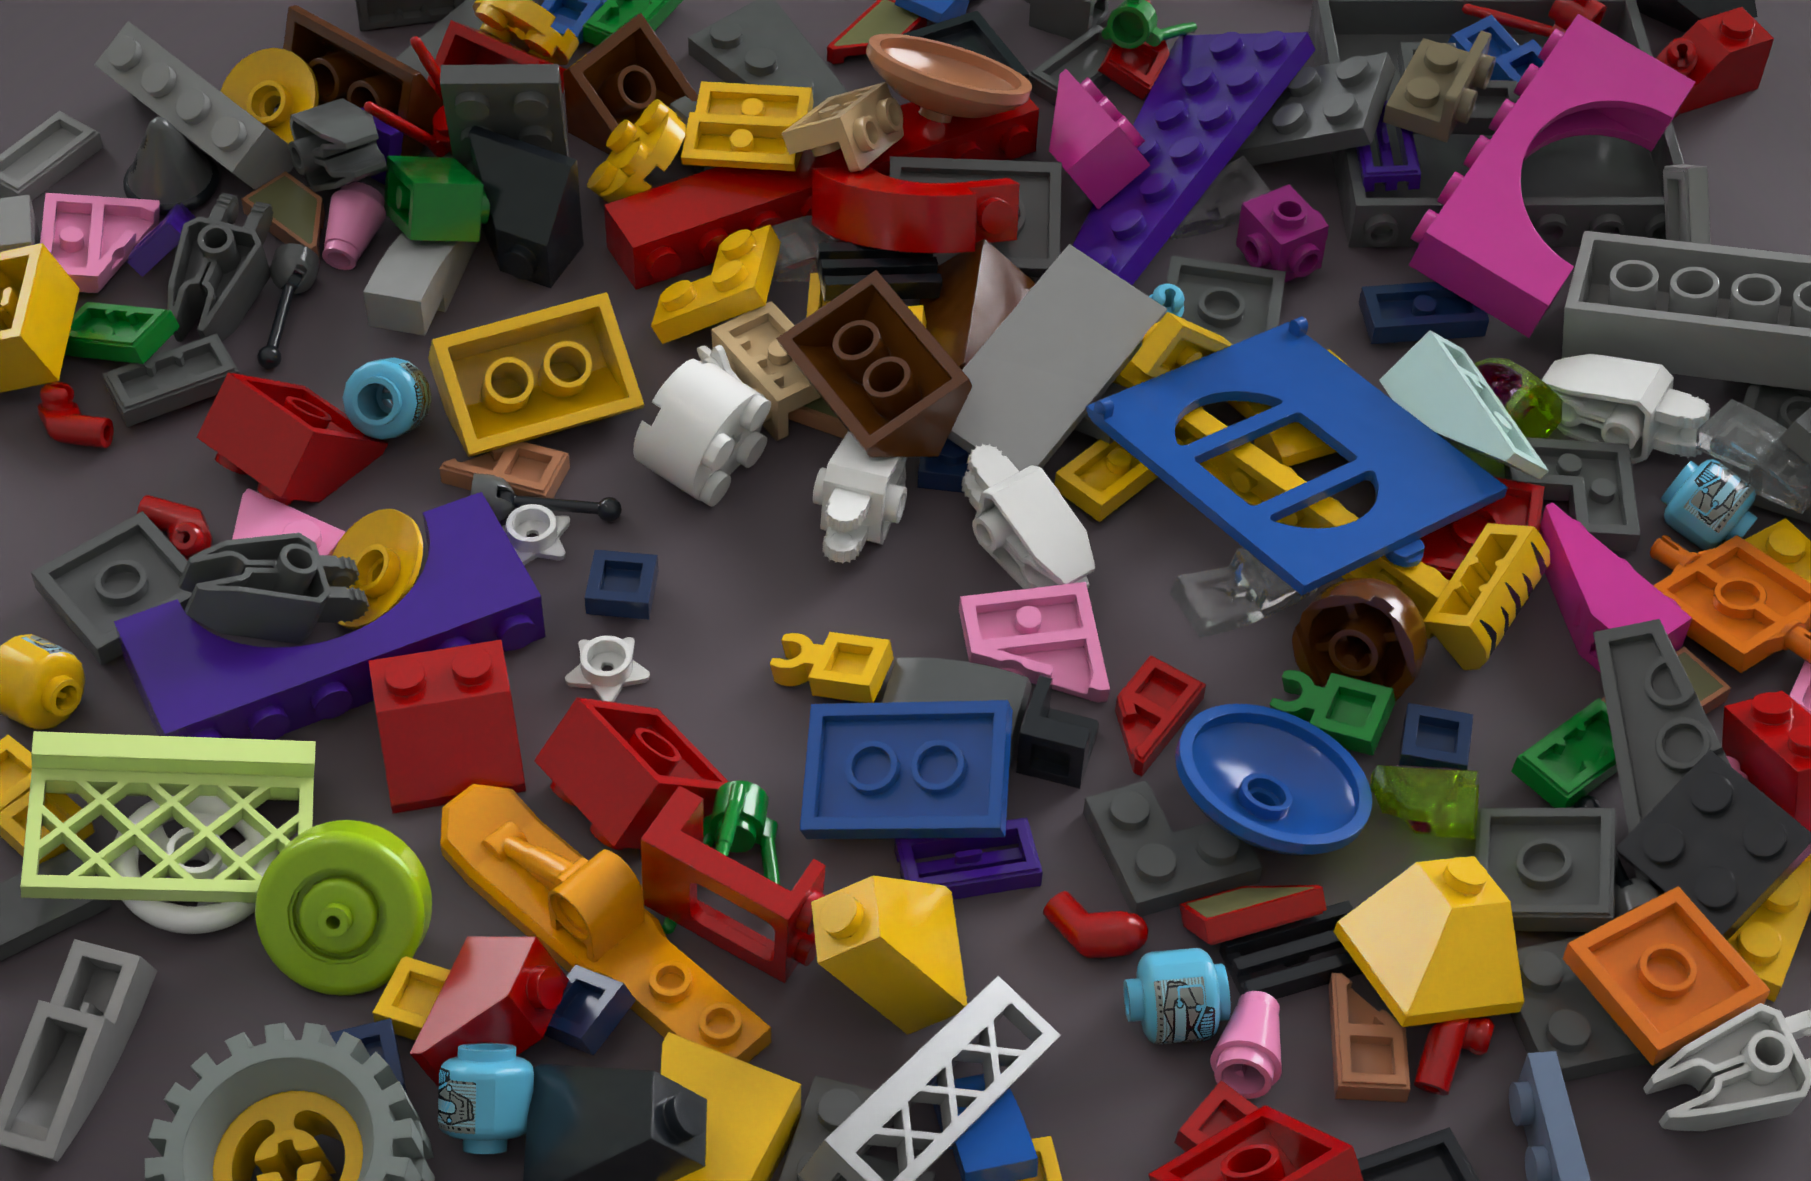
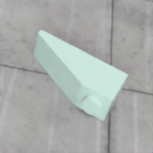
M1431 330L1379 379L1393 401L1446 441L1538 479H1541L1549 472L1466 351Z

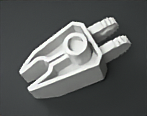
M1585 354L1554 361L1540 382V387L1547 391L1539 404V410L1564 435L1578 441L1629 444L1632 464L1646 460L1653 449L1672 455L1679 454L1680 457H1696V455H1701L1702 451H1705L1707 444L1706 431H1702V427L1705 426V423H1708L1710 417L1709 403H1706L1705 399H1699L1698 396L1692 397V394L1674 390V377L1662 364L1597 354Z
M847 432L828 462L827 468L822 467L819 470L813 490V503L822 505L820 529L826 531L822 548L824 557H828L829 560H833L835 563H850L851 560H856V556H859V552L862 551L866 541L883 545L891 523L898 524L905 508L907 498L905 463L907 457H869L850 432Z
M982 444V446L976 445L974 450L971 449L967 460V470L969 472H965L961 485L963 486L962 491L965 492V497H969V502L976 510L972 527L978 543L1023 589L1086 582L1088 589L1090 584L1087 575L1094 572L1095 563L1087 531L1041 467L1030 465L1019 471L1007 456L1002 455V451H999L997 446L992 447L990 444Z
M1759 1003L1681 1048L1651 1076L1643 1088L1646 1095L1682 1084L1691 1085L1698 1092L1704 1091L1699 1097L1667 1110L1659 1120L1661 1127L1677 1131H1707L1790 1115L1806 1097L1811 1086V1058L1804 1059L1795 1041L1804 1036H1811V1009L1784 1018L1780 1010Z

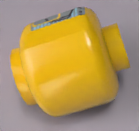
M32 634L15 636L0 645V713L26 727L36 730L54 728L68 719L78 707L84 693L85 674L82 663L72 652Z

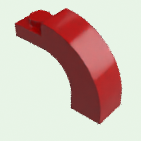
M848 166L813 168L811 225L836 239L883 250L913 253L975 252V244L984 238L989 243L1017 240L1020 184L1011 178L957 183H922L892 178L879 173L870 166L852 173L849 171Z

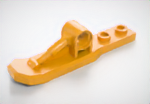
M472 784L442 807L440 841L442 856L475 892L527 937H537L551 957L567 972H570L576 964L624 983L636 999L630 1009L664 1038L670 1032L747 1063L771 1043V1027L667 939L659 920L644 908L642 887L635 873L617 854L604 849L590 860H587L544 824L513 789Z

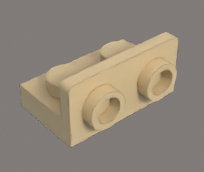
M883 82L828 97L783 131L782 136L789 155L811 149L813 156H821L841 148L848 169L852 173L863 170L904 136L903 114L898 102L892 98L887 83Z
M770 301L763 307L749 311L713 328L712 349L715 346L722 345L730 367L738 378L771 401V408L763 422V426L778 441L789 435L788 413L821 398V396L778 343L776 338L795 325Z

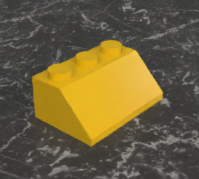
M607 292L442 336L431 341L428 356L430 367L445 413L468 457L644 407V402Z

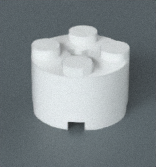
M693 358L677 368L658 390L652 403L661 409L652 426L643 420L641 421L635 436L633 454L635 460L645 465L651 471L695 499L713 507L727 492L731 483L730 474L740 464L750 468L763 453L767 444V437L761 434L760 430L770 411L771 401L716 365L709 363L703 358L702 363Z

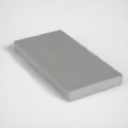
M1069 244L963 368L962 371L970 379L972 388L948 439L968 453L971 452V449L974 450L976 445L990 444L992 447L997 446V449L1002 451V455L1007 456L1019 471L1030 465L1043 468L1086 416V406L1098 401L1142 346V340L1146 332L1155 323L1161 321L1167 312V308Z

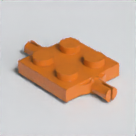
M1663 535L1662 540L1658 538L1654 542L1650 550L1651 558L1658 560L1673 572L1653 586L1665 596L1676 601L1681 609L1692 617L1686 634L1688 637L1740 673H1743L1774 652L1781 650H1790L1811 664V633L1809 632L1811 630L1810 582L1738 535L1716 548L1698 553L1689 552L1671 540L1667 535Z

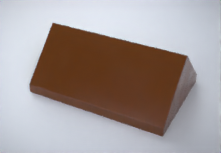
M297 5L288 7L283 49L301 57L312 69L318 84V106L344 98L359 108H364V104L371 101L429 134H434L433 117L436 111L444 104L421 72ZM403 133L401 156L417 157L425 145Z
M985 238L975 244V252L959 253L938 266L937 273H941L942 278L940 297L920 299L919 305L924 307L927 322L926 329L961 370H963L1036 284Z
M877 270L776 338L782 349L869 457H939L972 388L970 379Z

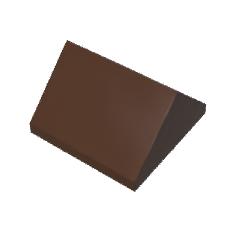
M642 13L634 16L563 72L568 133L607 154H610L612 151L606 146V143L613 130L626 119L634 124L654 100L659 99L669 107L672 102L684 96L688 97L691 101H697L698 95Z

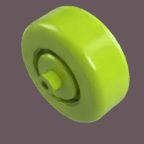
M355 820L326 822L307 829L296 836L276 856L265 871L255 902V919L258 934L272 962L281 972L297 984L318 993L337 996L362 994L388 983L401 958L406 956L413 958L426 936L432 915L430 883L426 871L416 854L405 842L390 831L371 823Z

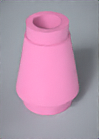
M354 182L342 186L339 191H336L331 196L322 257L327 264L336 269H353L356 266L357 260L360 259L386 219L384 197L372 186L361 182Z
M1249 991L1239 997L1237 1006L1210 1058L1216 1083L1218 1084L1222 1080L1246 1099L1259 1098L1267 1094L1271 1086L1277 1083L1282 1074L1280 1006L1278 1001L1270 994L1262 991Z

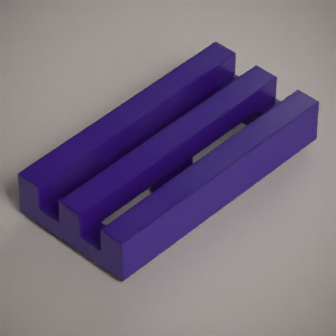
M1386 100L1374 134L1380 166L1374 167L1370 145L1356 147L1365 192L1374 191L1375 183L1384 182L1385 191L1397 190V183L1401 181L1407 182L1408 190L1420 189L1421 170L1413 132L1396 126L1403 165L1394 166L1387 126L1383 122L1385 107L1388 102Z
M1027 817L1006 820L1005 837L895 838L894 852L897 862L900 863L901 879L944 885L952 891L953 900L1036 887L1042 884L1043 871ZM1019 843V847L984 853L981 850ZM955 853V857L920 863L915 862L916 859Z

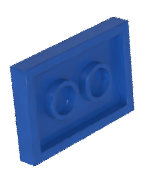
M1009 701L811 704L800 831L806 839L1005 837L1013 710Z

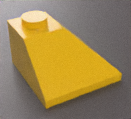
M1475 856L1416 862L1337 921L1333 931L1402 1027L1516 1013L1522 1009L1525 1001L1511 901Z

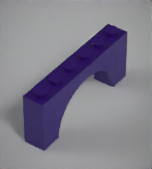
M482 492L423 512L429 553L417 582L406 596L387 613L368 625L344 636L295 647L274 648L241 644L224 639L201 627L191 617L186 615L178 599L116 620L114 624L125 663L158 736L276 740L291 731L324 719L338 717L350 709L374 701L369 660L502 640L503 651L506 652L521 649L533 641L546 637L541 595Z

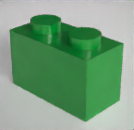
M387 156L388 171H386L384 208L386 215L410 240L480 241L481 224H487L490 203L483 190L484 184L455 158Z

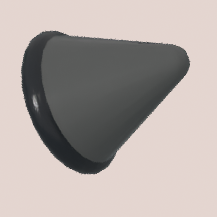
M156 117L150 121L134 161L125 173L123 188L127 198L160 200V215H168V212L177 203L179 205L182 203L189 211H192L203 205L216 191L219 182V171L214 161L207 154L199 151L167 119Z

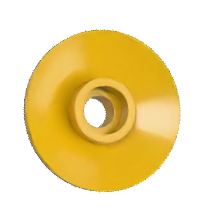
M280 48L259 50L242 59L228 74L220 91L288 144L294 141L290 128L291 115L318 106L319 98L317 80L310 66L298 55ZM280 103L279 108L274 113L275 107Z
M395 509L374 511L354 523L338 541L332 556H337V558L342 556L344 558L350 557L351 560L355 561L359 572V580L355 581V585L349 586V589L354 587V589L360 588L361 591L364 590L369 603V611L364 613L365 616H361L352 622L346 621L344 623L339 621L338 624L348 629L358 630L387 613L412 589L421 567L423 541L418 525L408 515Z

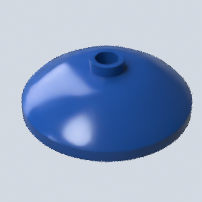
M1252 704L1215 706L1194 716L1186 724L1179 738L1175 753L1176 767L1182 784L1194 803L1217 826L1255 847L1288 855H1314L1332 852L1352 843L1363 831L1371 814V788L1357 761L1330 735L1311 723L1289 713Z

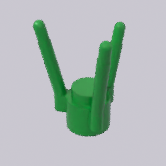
M1125 0L1116 9L1111 11L1107 26L1102 31V37L1105 40L1112 39L1115 44L1126 49L1137 48L1144 42L1156 47L1164 40L1195 32L1197 25L1194 22L1159 29L1157 27L1158 18L1156 10L1151 3L1146 0Z
M736 780L721 785L716 792L712 815L706 816L703 821V843L712 848L714 842H716V850L726 856L729 855V851L735 853L746 852L755 843L760 844L764 877L780 885L775 845L778 823L766 817L769 797L761 787L748 781ZM666 917L662 923L665 934L673 933L677 926V923Z

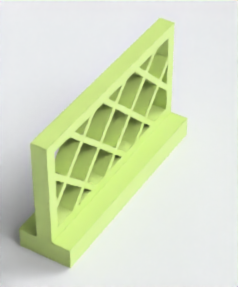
M34 731L31 752L32 773L20 885L21 898L255 903L262 876L252 867L277 849L281 852L290 842L289 839L297 832L299 835L312 828L316 741ZM45 794H78L88 805L63 823L44 806ZM128 795L149 796L160 807L135 825L114 805ZM199 796H218L231 809L206 827L185 807ZM267 800L299 801L298 813L278 829L255 809ZM102 815L122 835L96 853L76 833ZM173 817L184 828L189 827L194 832V837L171 855H168L147 835ZM243 819L264 836L265 839L240 857L220 840L216 834L220 837ZM42 826H44L50 833L41 839ZM62 843L84 862V864L68 876L38 875L39 860ZM134 845L156 864L155 867L142 877H122L109 865ZM206 847L214 855L217 852L222 857V862L228 867L214 879H195L179 863H186Z

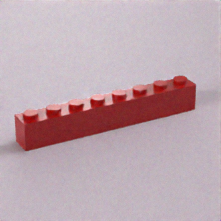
M1029 97L1026 103L1011 111L985 118L953 116L951 123H940L919 114L920 106L912 102L900 105L903 114L904 136L868 166L883 175L889 176L890 156L1012 160L1036 151L1039 108ZM840 148L821 156H813L811 149L802 152L796 171L715 167L605 204L607 248L635 290L714 263L719 245L725 238L736 231L748 229L752 232L771 225L779 240L816 228L811 225L813 168L847 166L842 150Z

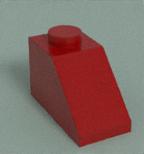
M1743 7L1698 20L1681 37L1687 38L1695 44L1698 58L1694 69L1688 75V78L1695 81V84L1679 109L1680 114L1759 88L1774 38Z
M467 936L410 1051V1055L438 1088L441 1065L446 1060L458 1056V1046L473 1043L510 1044L516 1046L517 1056L543 1039L551 1018L562 1000L569 979L537 937Z

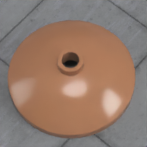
M902 34L874 35L869 39L866 54L878 74L898 95L920 106L919 114L932 121L951 123L953 116L985 118L1014 110L1029 100L1032 84L1027 78L1014 69L976 52L931 39Z

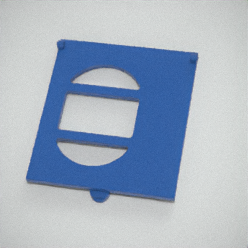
M1302 316L1086 406L1087 414L1096 426L1300 595H1304L1384 555L1390 562L1398 566H1417L1422 561L1425 549L1424 543L1419 538L1504 498L1508 489L1506 485L1306 335L1308 321ZM1223 401H1246L1272 406V408L1190 444L1179 445L1176 441L1175 428L1186 414L1198 407ZM1293 422L1302 424L1349 461V463L1255 506L1246 503L1200 465L1202 462ZM1364 480L1371 481L1374 485L1376 493L1374 506L1363 517L1351 523L1331 528H1302L1276 522Z

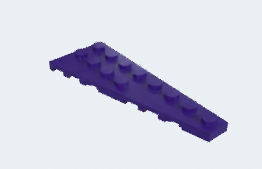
M1270 31L1267 33L1248 34L1227 32L1224 34L1184 35L1178 37L1133 124L1145 140L1137 149L1149 162L1150 166L1100 209H1097L1094 204L1092 205L1072 246L1133 285L1316 49L1308 32L1283 33L1281 31Z

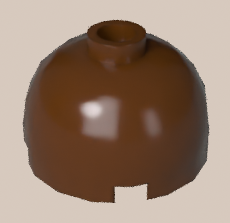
M1348 578L1325 588L1302 612L1300 622L1296 625L1292 636L1295 662L1300 671L1312 679L1314 685L1325 687L1331 673L1393 688L1395 702L1418 677L1428 648L1425 623L1414 601L1397 586L1374 578Z

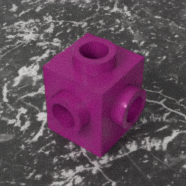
M1288 184L1242 203L1236 246L1241 250L1252 267L1286 271L1285 282H1288L1298 277H1305L1322 267L1329 225L1322 214L1313 209Z

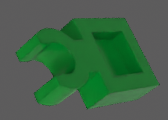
M1296 670L1284 671L1282 675L1284 691L1290 694H1297L1300 697L1289 702L1272 698L1270 708L1309 721L1312 725L1330 735L1346 749L1374 755L1395 705L1393 688L1331 673L1324 688L1314 685L1312 679L1303 672Z

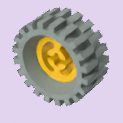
M284 1022L264 1025L266 1043L253 1046L245 1032L225 1040L232 1056L218 1065L214 1063L207 1052L190 1065L200 1081L191 1091L175 1082L163 1099L175 1114L172 1123L159 1119L153 1120L148 1139L162 1157L145 1158L146 1181H250L256 1165L263 1173L256 1176L257 1181H334L330 1174L336 1173L335 1168L314 1138L317 1135L324 1134L344 1144L345 1163L339 1181H435V1176L425 1159L434 1158L430 1139L421 1125L422 1121L388 1063L377 1052L370 1057L360 1039L343 1031L336 1044L325 1025L305 1022L301 1040H295Z

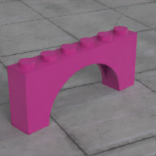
M1580 14L1575 17L1565 33L1557 28L1552 32L1538 56L1539 59L1544 61L1541 68L1533 63L1529 65L1513 92L1520 96L1516 103L1509 99L1503 102L1488 127L1495 132L1492 138L1488 139L1482 134L1480 135L1463 165L1470 168L1465 176L1456 171L1454 172L1437 202L1444 205L1439 214L1428 209L1411 237L1419 246L1408 266L1530 338L1555 300L1574 266L1562 259L1544 242L1529 219L1521 192V169L1523 162L1531 154L1552 142L1582 135L1615 137L1640 145L1652 152L1695 84V81Z

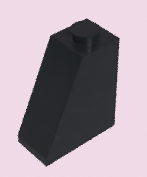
M542 1063L533 1067L534 1091L527 1117L523 1181H675L705 1167L706 1098L653 1070Z

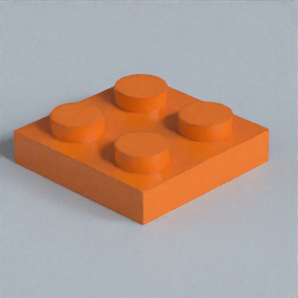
M1679 886L1569 942L1562 958L1652 1066L1672 1056L1685 1045L1759 1003L1765 1004L1771 991Z

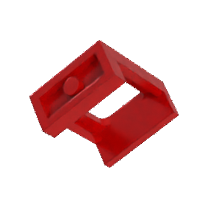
M679 786L641 838L644 905L785 983L798 963L808 966L817 955L811 902L826 896L823 894L826 865L813 859L791 891L704 844L703 798ZM697 884L769 923L775 931V942L698 900Z

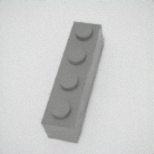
M129 21L94 64L157 115L167 119L180 133L254 190L285 171L289 173L294 167L287 142Z

